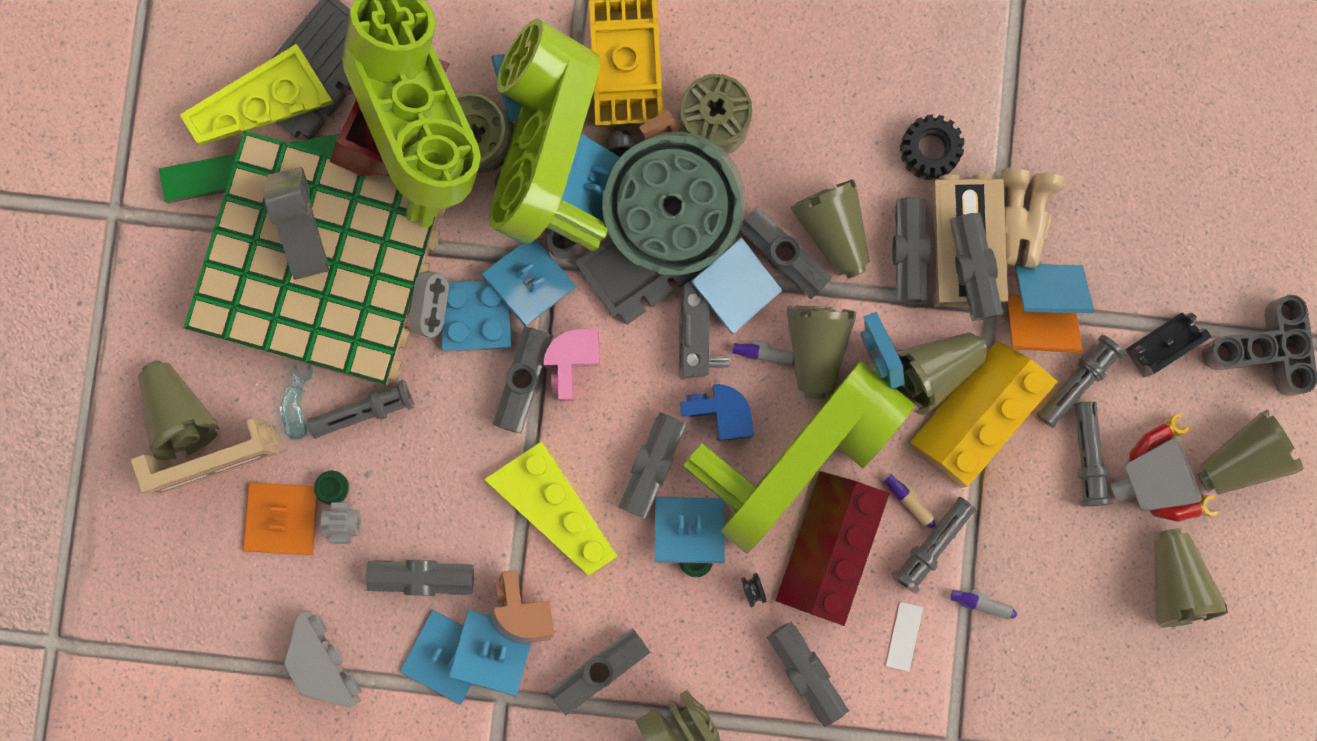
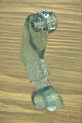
M297 364L292 367L291 376L293 381L291 386L288 385L280 405V414L287 437L293 440L301 439L307 433V425L300 403L305 392L303 390L304 384L313 375L311 365H308L309 374L306 378L297 376Z

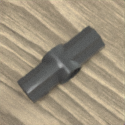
M919 197L897 199L895 206L896 235L893 237L892 260L893 265H896V302H926L928 295L927 266H929L931 255V242L926 230V199Z
M759 207L752 211L743 221L739 232L769 259L773 268L781 271L810 300L832 279L800 247L799 242L795 238L788 236ZM779 246L791 248L794 255L793 259L790 261L780 260L776 256V248Z
M969 213L951 218L950 225L957 252L955 256L956 273L960 284L964 285L972 321L1001 316L1003 310L996 284L998 277L997 262L993 250L988 248L981 213Z
M523 328L512 365L506 375V384L493 421L494 426L522 434L534 393L539 386V377L544 365L545 353L552 340L551 334L535 328ZM527 372L532 376V382L527 388L521 389L514 386V378L518 373Z
M659 413L646 444L642 445L630 472L632 476L619 503V508L641 518H646L658 488L663 486L674 458L672 456L686 427V423L670 415Z
M406 560V562L368 561L366 570L367 591L404 592V595L435 596V593L449 595L472 594L474 565L437 563L434 560Z
M792 621L782 625L766 637L786 667L784 671L801 697L804 695L810 708L824 727L836 722L849 712L847 706L830 682L829 678L831 677L816 653L810 651L804 638Z
M632 628L597 655L591 657L585 664L548 690L558 708L567 716L601 689L609 686L613 680L651 652ZM596 662L606 664L609 668L608 678L603 681L594 680L590 675L592 664Z

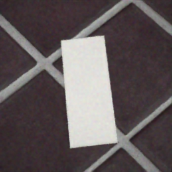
M900 602L887 657V667L910 671L924 607Z

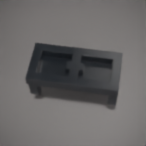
M1182 312L1125 349L1143 377L1159 372L1212 337L1207 329H1199L1195 325L1194 320L1197 316L1194 313L1190 312L1184 315Z

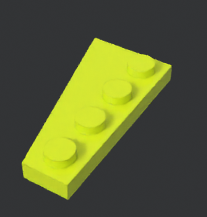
M295 44L181 113L180 116L197 144L203 146L243 133L244 131H250L332 105L334 102L299 46Z
M543 442L532 447L484 479L588 576L618 557Z

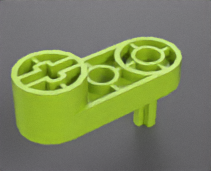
M354 0L349 13L342 54L344 72L393 184L400 194L409 199L406 211L408 220L410 222L418 221L421 227H429L433 224L434 217H437L439 208H448L458 204L471 193L481 160L479 146L433 48L432 39L436 22L434 13L426 1Z
M538 18L530 21L513 40L504 56L497 77V90L522 104L492 198L489 211V225L494 230L521 244L533 242L547 227L583 247L595 251L598 249L600 241L606 237L608 228L605 227V222L562 200V196L598 78L601 63L600 57L596 52Z
M860 360L756 487L703 443H701L682 467L735 510L720 533L744 553L748 554L776 523L836 448L841 450L861 468H864L903 424L915 407V403L896 388L891 389L884 378H880L877 372Z

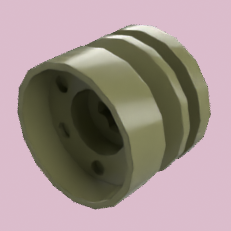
M708 74L696 79L685 90L681 100L680 132L693 133L709 139L721 147L727 154L735 152L745 141L752 118V101L747 89L736 79L724 74ZM722 108L721 114H717L715 117L710 116V109Z
M472 92L456 95L475 138L477 137L476 131L481 130L484 132L481 135L482 141L478 143L481 160L477 173L496 170L504 163L514 131V124L512 121H508L506 112L485 95Z
M688 689L680 693L687 707L685 710L680 711L673 699L668 701L672 714L670 719L666 720L655 708L636 720V724L645 741H720V734L706 709L690 694Z

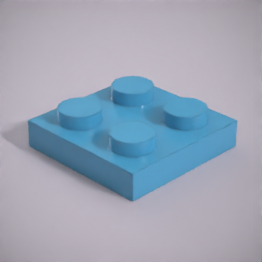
M486 281L448 282L449 292L442 328L443 351L512 349L511 310Z

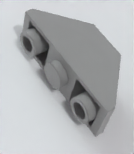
M311 610L302 612L297 615L284 662L300 694L349 708L362 701L358 695L362 692L355 677L352 674L347 676L341 664L344 662V658L335 644L330 646L324 633L327 632V628L318 614L313 615Z

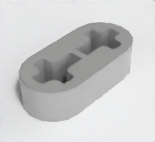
M425 271L416 278L409 318L411 331L416 335L428 338L436 337L443 328L449 283L447 278L441 273ZM430 284H434L433 291L430 290ZM426 318H429L428 324H425Z

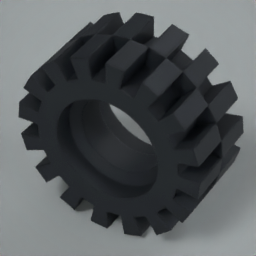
M933 114L927 115L924 119L922 117L916 119L902 138L900 151H902L901 160L902 162L906 161L907 166L905 168L909 172L911 170L915 171L914 176L918 178L922 175L926 176L925 180H932L933 177L939 179V176L949 174L963 156L964 149H962V146L965 142L964 138H960L962 131L959 127L957 129L953 127L955 122L951 119L948 122L944 121L945 116L938 115L937 118H933ZM933 135L942 140L945 147L942 157L932 160L922 155L919 143L925 136Z

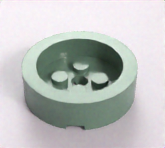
M666 132L636 144L626 151L615 163L603 192V217L612 241L622 254L634 264L641 265L663 275L689 274L701 270L716 261L736 238L745 216V187L736 164L717 144L693 133ZM667 196H676L682 201L680 213L673 215L666 212L663 202Z

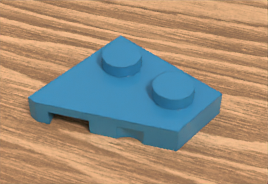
M874 312L863 316L865 330L860 332L861 338L870 359L874 363L878 376L884 378L891 389L904 385L903 365L878 313Z

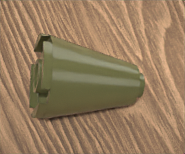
M854 179L837 184L836 189L834 187L822 190L791 206L794 215L838 275L846 274L847 278H852L866 271L864 265L870 262L857 185Z
M788 306L787 318L798 390L804 391L806 398L825 399L826 393H832L855 323L856 311L842 309V312H836L833 307Z
M968 332L896 351L903 365L904 385L896 387V389L915 403L919 408L914 411L917 414L925 415L931 412L986 361L987 346L980 336H975L973 333Z
M153 361L142 368L138 381L150 450L154 458L159 460L176 459L175 453L186 450L189 455L207 446L216 438L218 434L215 429H219L216 420L171 364Z
M1265 410L1259 413L1201 463L1202 472L1197 475L1207 492L1214 489L1216 494L1220 495L1294 475L1304 468L1300 458L1294 460L1290 455L1295 448L1282 426L1274 416L1270 417L1269 410Z
M1180 528L1161 532V538L1154 541L1155 600L1158 626L1166 628L1192 624V621L1200 619L1207 621L1228 614L1227 604L1190 534L1182 533Z

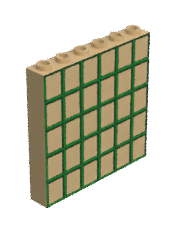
M244 131L183 328L196 334L389 387L391 380L397 381L402 365L401 361H397L400 348H407L411 335V329L407 328L410 317L414 284L419 274L430 271L431 264L426 263L429 250L435 251L440 231L435 229L439 217L445 218L448 208H439L438 215L434 217L433 224L429 227H421L418 221L410 222L408 220L406 211L409 199L400 194L389 175L360 176L331 163L332 155ZM302 167L310 191V204L327 257L329 271L294 280L277 226L272 224L264 199V190L267 175Z

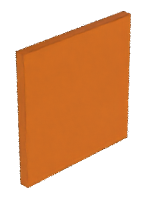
M1008 295L1007 310L1012 349L1082 353L1077 313L1024 312L1021 297L1019 295Z
M249 482L243 551L313 555L318 499L314 492V486Z

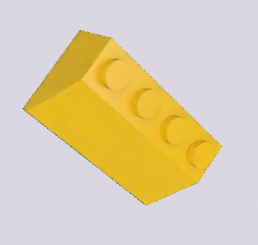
M997 340L987 351L986 361L949 395L909 444L960 488L968 487L1058 381L1031 358Z

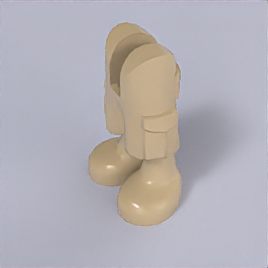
M1004 168L1001 170L1000 179H1004V186L1007 188L1009 195V206L1005 207L1007 265L1014 266L1016 264L1020 240H1025L1023 267L1036 269L1040 261L1044 241H1046L1049 235L1052 216L1047 211H1044L1046 202L1051 194L1062 190L1065 178L1052 173L1033 175L1030 188L1029 211H1026L1023 208V203L1030 181V172L1018 168Z

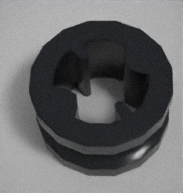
M758 573L753 574L751 579L741 578L750 608L754 607L757 601L767 602Z

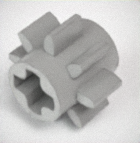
M332 502L331 510H323L321 515V533L323 536H330V543L350 544V536H359L361 515L359 510H352L351 503Z

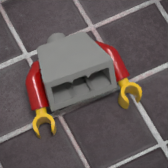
M1175 414L1168 418L1164 424L1145 433L1131 449L1129 454L1130 461L1125 464L1129 477L1111 483L1118 503L1137 497L1142 511L1149 510L1155 517L1176 522L1196 518L1201 515L1215 516L1219 513V510L1208 511L1206 507L1207 501L1216 499V496L1201 495L1178 437L1189 431V426L1182 430L1177 429L1175 426V419L1181 417V414Z

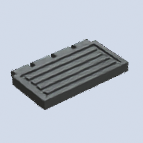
M320 0L272 57L274 58L297 44L334 102L332 105L277 122L296 138L303 134L306 138L311 139L325 123L317 113L321 110L330 117L346 97L338 89L341 84L349 91L352 90L342 62L350 8L339 0Z
M671 195L664 199V209L669 214H678L682 208V201L676 196ZM611 237L599 244L598 249L589 251L575 261L576 266L612 317L616 318L620 315L626 325L647 312L640 302L641 299L645 298L649 305L654 307L674 293V290L668 283L670 279H673L676 285L681 288L701 272V270L684 275L658 274V272L631 262L617 248Z

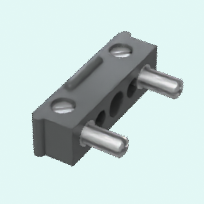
M690 282L685 283L680 288L679 376L682 380L689 377H705L709 375V368L730 367V363L709 362H728L730 357L709 356V308L711 307Z

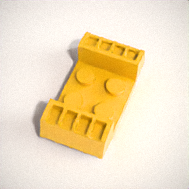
M589 0L591 50L599 54L601 62L593 91L595 125L600 127L644 124L663 113L657 0Z

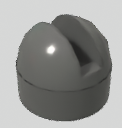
M615 130L608 137V150L619 157L635 146L633 136L626 130Z

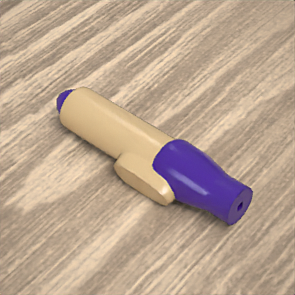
M890 474L883 482L889 487L895 498L924 527L934 528L935 517L918 501V493L910 485L901 483Z

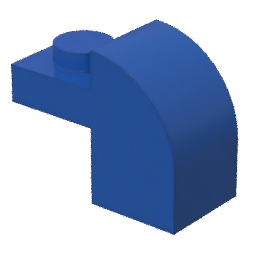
M713 384V398L707 399L706 393L687 395L686 402H680L681 418L715 414L718 441L752 438L754 436L750 406L744 396L732 387Z

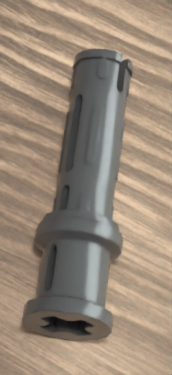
M1102 334L1098 338L1099 343L1086 357L1082 356L1078 360L1079 368L1060 387L1042 410L1037 413V416L1051 428L1056 426V423L1078 401L1094 381L1099 382L1106 377V370L1117 358L1122 359L1125 356L1124 350L1106 335ZM1106 353V355L1098 362L1102 355ZM1075 386H1077L1074 389V391L1066 398V400L1060 406H1058V404L1067 396V394Z
M405 380L398 381L397 386L380 392L373 390L366 399L313 418H308L307 422L313 438L317 439L320 436L373 417L382 420L387 418V414L403 408L413 409L414 402Z
M1097 402L1075 403L1081 456V468L1078 469L1077 477L1081 479L1083 500L1080 501V506L1111 505L1112 499L1108 498L1106 482L1109 470L1107 466H1103Z
M958 497L955 504L937 524L920 547L916 546L911 549L909 559L899 571L895 570L892 576L905 588L917 594L920 590L918 587L930 571L937 569V559L956 537L970 516L975 513L976 508L964 498ZM954 519H956V521L952 524V526H951V527L948 529V531L944 534V536L941 538V540H938V539L940 538V536L943 534V532L947 529V527L951 524V522H952ZM919 565L918 569L914 572V574L910 576L911 573L915 570V568Z

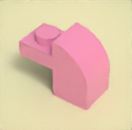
M577 329L564 332L556 337L547 348L544 366L545 368H558V373H552L551 383L552 394H558L560 402L574 401L573 368L600 367L598 329Z

